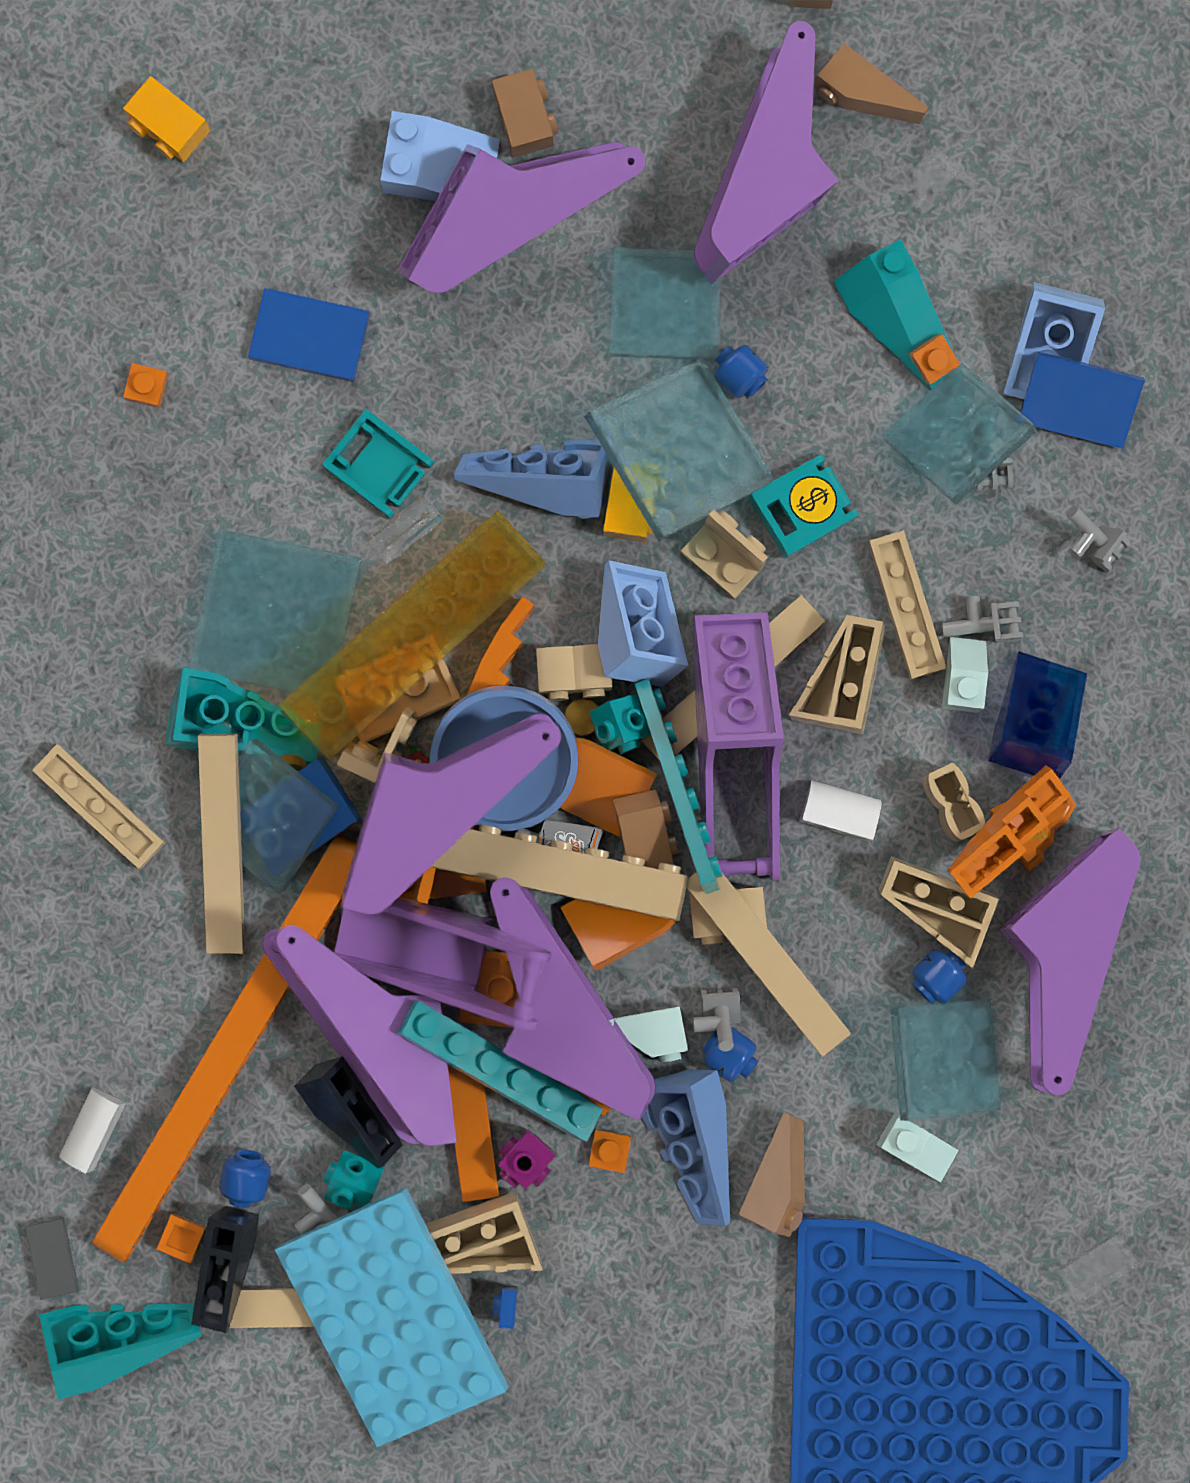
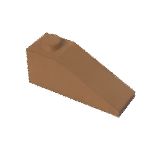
M845 43L842 44L821 70L815 83V88L818 89L817 94L823 101L830 105L836 103L842 109L921 124L929 108Z
M784 1112L738 1215L774 1233L790 1237L791 1233L799 1227L802 1221V1208L805 1204L804 1120Z

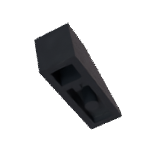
M343 1056L315 1064L294 1085L313 1115L377 1169L383 1167L403 1145Z
M224 1206L208 1217L191 1321L192 1325L222 1333L229 1331L254 1251L260 1214Z

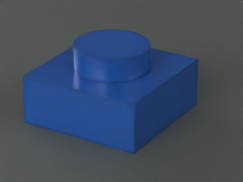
M503 1286L502 1295H494L492 1317L500 1318L499 1328L514 1329L518 1287Z

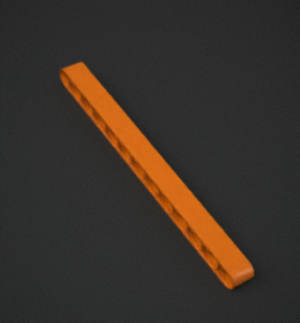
M342 834L337 835L333 839L280 929L294 925L319 941L325 931L323 927L327 928L342 903V893L357 843ZM266 954L262 957L92 1242L93 1246L123 1264L134 1251L133 1245L137 1246L154 1216L152 1214H156L173 1185L171 1182H175L192 1154L190 1150H194L211 1122L209 1118L214 1117L230 1088L228 1086L232 1087L249 1058L248 1053L251 1055L268 1026L266 1023H270L287 995L285 991L290 990V987Z

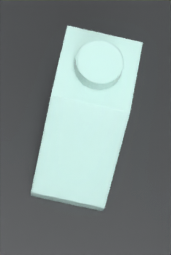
M950 637L942 709L978 713L984 709L988 678L986 641Z
M679 1006L609 1020L613 1027L614 1020L631 1044L650 1057L659 1056L660 1063L681 1059L680 1052L688 1051Z
M896 1113L893 1114L876 1144L939 1182L944 1178L959 1151Z

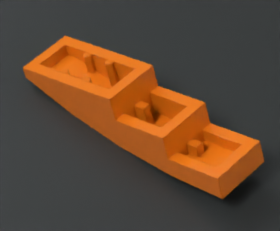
M524 596L500 626L480 662L468 694L487 687L509 686L511 683L510 679L502 671L523 647L522 642L514 634L535 610L534 604Z
M1044 766L985 823L948 868L947 871L970 899L1027 851L1023 845L1049 824L1046 817L1072 796L1054 771L1048 766Z

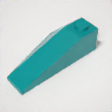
M901 239L870 254L833 281L849 314L874 334V337L900 359V362L931 391L963 375L959 365L933 384H926L909 355L910 352L937 334H943L952 351L953 349L920 274Z
M183 667L169 710L164 746L198 751V736L200 734H237L238 756L275 760L282 755L291 754L303 758L306 763H311L317 759L321 727L285 708L275 706L260 698V695L251 690L247 691L221 674Z
M111 1304L110 1312H89V1305H74L39 1314L57 1400L96 1390L201 1337L200 1327L191 1324L194 1305L148 1304L143 1311L126 1312L124 1311L123 1304Z

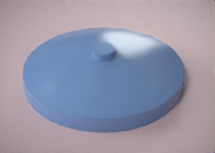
M493 686L477 690L456 702L446 712L437 726L431 746L430 763L443 759L534 714L542 713L548 715L560 730L561 740L559 745L475 824L476 826H480V824L499 828L501 831H513L531 827L555 813L565 802L573 788L578 769V748L574 732L564 714L551 701L536 692L516 686Z

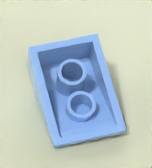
M392 111L380 179L383 193L436 201L467 144L480 148L497 158L500 139L428 116Z
M1033 282L1003 394L1024 399L1038 351L1088 364L1105 311L1104 301Z
M614 561L605 563L598 649L605 677L632 682L649 679L651 685L662 687L688 667L666 572Z

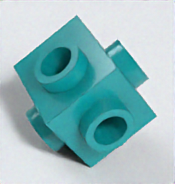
M637 694L609 701L589 712L601 746L610 751L618 749L620 754L631 752L641 747L640 740L651 735Z
M344 1150L338 1163L331 1161L322 1181L328 1184L324 1199L340 1208L351 1211L370 1204L377 1191L385 1167L377 1169L363 1156Z

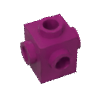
M528 1129L519 1140L512 1136L498 1152L503 1156L498 1164L503 1169L499 1174L515 1189L519 1184L525 1189L531 1183L538 1187L550 1174L551 1170L547 1165L553 1160L556 1153ZM522 1156H527L531 1159L532 1164L528 1167H522L518 1159Z

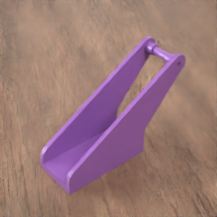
M797 21L791 24L785 34L782 45L776 47L769 55L694 248V261L711 285L815 207L838 182V179L814 150L811 142L815 31L806 22Z
M610 142L519 164L507 165L484 150L467 144L397 272L430 292H446L638 175L645 166L644 154L636 147H625L621 143Z
M768 612L695 615L693 625V658L701 822L705 821L711 838V842L705 844L709 857L714 856L713 761L715 749L763 747L768 857H758L755 860L729 862H727V859H718V862L725 877L733 874L756 873V876L770 875L771 881L779 880V767L784 735Z
M534 714L443 759L429 764L385 752L343 889L342 907L370 915L384 911L559 745L561 733L553 720L546 714Z
M1120 828L1103 832L998 929L1025 958L1028 964L1030 1080L1032 1085L1042 1092L1063 1095L1072 1087L1140 866V854L1137 847Z
M511 878L498 879L492 885L490 894L500 930L551 952L550 961L543 962L541 975L537 977L532 1001L535 1004L532 1018L537 1020L536 1029L529 1030L514 1027L503 1053L637 1121L644 1117L655 1093L653 1075L615 1020L613 1027L609 1020L614 1019V1017L527 888L520 887ZM506 951L518 995H520L524 976L522 967L525 957Z
M397 898L384 911L377 914H364L343 908L335 948L337 956L364 975L507 1025L529 1030L536 1029L537 1020L532 1018L535 1005L532 1001L537 977L541 975L543 962L550 961L551 957L550 951L491 927V918ZM487 945L525 957L522 967L524 976L519 1000L515 1001L514 1009L476 992Z
M290 925L266 933L262 940L263 951L337 1054L345 1058L397 1137L406 1143H421L429 1146L455 1143L456 1134L447 1063L397 1035L413 1001L419 1000L441 1013L440 1001L421 994L408 996L389 994L297 926Z

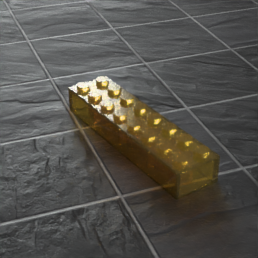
M497 510L281 702L278 709L329 763L545 568L547 563L501 512Z

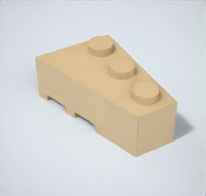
M850 615L846 616L814 675L809 679L800 699L791 710L789 716L792 721L864 734L885 632L882 621Z
M891 856L879 887L880 894L973 968L999 901L998 897L988 891L980 890L970 899L954 879Z
M516 1191L426 1223L451 1274L495 1270V1272H507V1270L516 1269L543 1270L541 1257Z

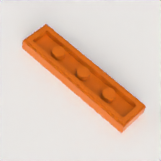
M447 1064L462 1200L467 1202L499 1197L485 1085Z

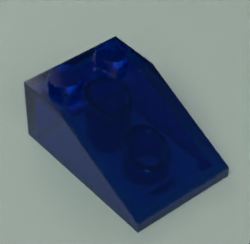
M1019 651L1015 658L993 732L988 761L1033 776L1044 766H1048L1060 779L1072 763L1087 673Z

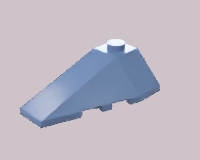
M569 440L563 441L564 449L544 452L542 444L531 445V450L514 456L507 449L463 454L454 472V479L563 516H577L579 518L599 517L607 497L611 441Z
M686 1070L654 1079L655 1093L643 1120L649 1131L657 1129L666 1148L660 1151L664 1161L671 1160L678 1169L681 1178L678 1180L677 1186L697 1224L727 1226L730 1223L726 1102L718 1070Z

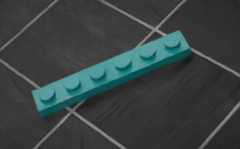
M649 679L635 683V687L701 886L706 894L720 890L716 878L722 877L723 874L716 855L711 857L708 855L705 844L710 843L711 838L705 821L697 822L694 810L700 809V805L694 788L686 789L683 777L689 775L683 755L675 756L672 743L678 742L672 722L664 723L661 711L667 709L662 692L660 688L653 690Z
M419 1000L413 1001L397 1032V1035L581 1142L588 1141L603 1108L540 1071L506 1055L499 1047Z

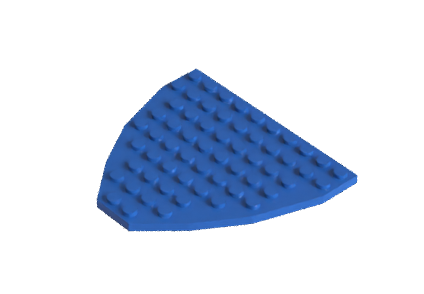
M802 1217V1221L797 1228L789 1483H1099L1128 1458L1129 1381L1062 1317L979 1260L873 1220Z

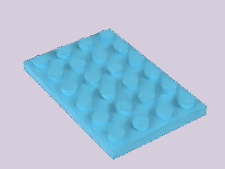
M407 1187L284 1242L275 1249L376 1447L507 1391L509 1386Z

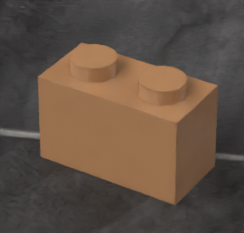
M530 69L492 80L493 94L512 157L515 158L554 147L553 135L558 134V128L553 112L547 114L543 101L548 100V95L543 79L536 80L534 70Z
M656 789L613 799L624 854L644 859V866L658 869L659 863L674 865L672 855L678 854L674 834H667L665 825L672 823L667 801L660 802Z

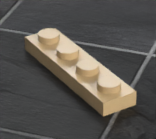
M904 530L869 540V549L910 680L945 670L947 667Z
M56 744L32 770L138 869H142L166 843L61 745Z

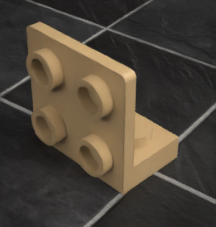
M712 509L707 514L703 527L685 545L680 553L735 600L764 567L768 558L763 553L766 548L755 537L749 535L746 538L736 529L738 523L724 511L718 514Z
M408 706L401 714L384 753L401 757L402 753L396 749L399 742L405 745L415 727L417 720L411 717L415 710L414 708ZM359 741L358 744L351 742L342 752L337 765L376 783L384 753L382 756L378 755L379 749L369 743Z

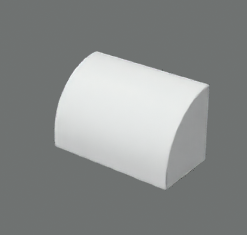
M811 780L799 822L870 842L874 839L881 810V800Z
M92 1087L59 1157L83 1173L93 1171L126 1103Z

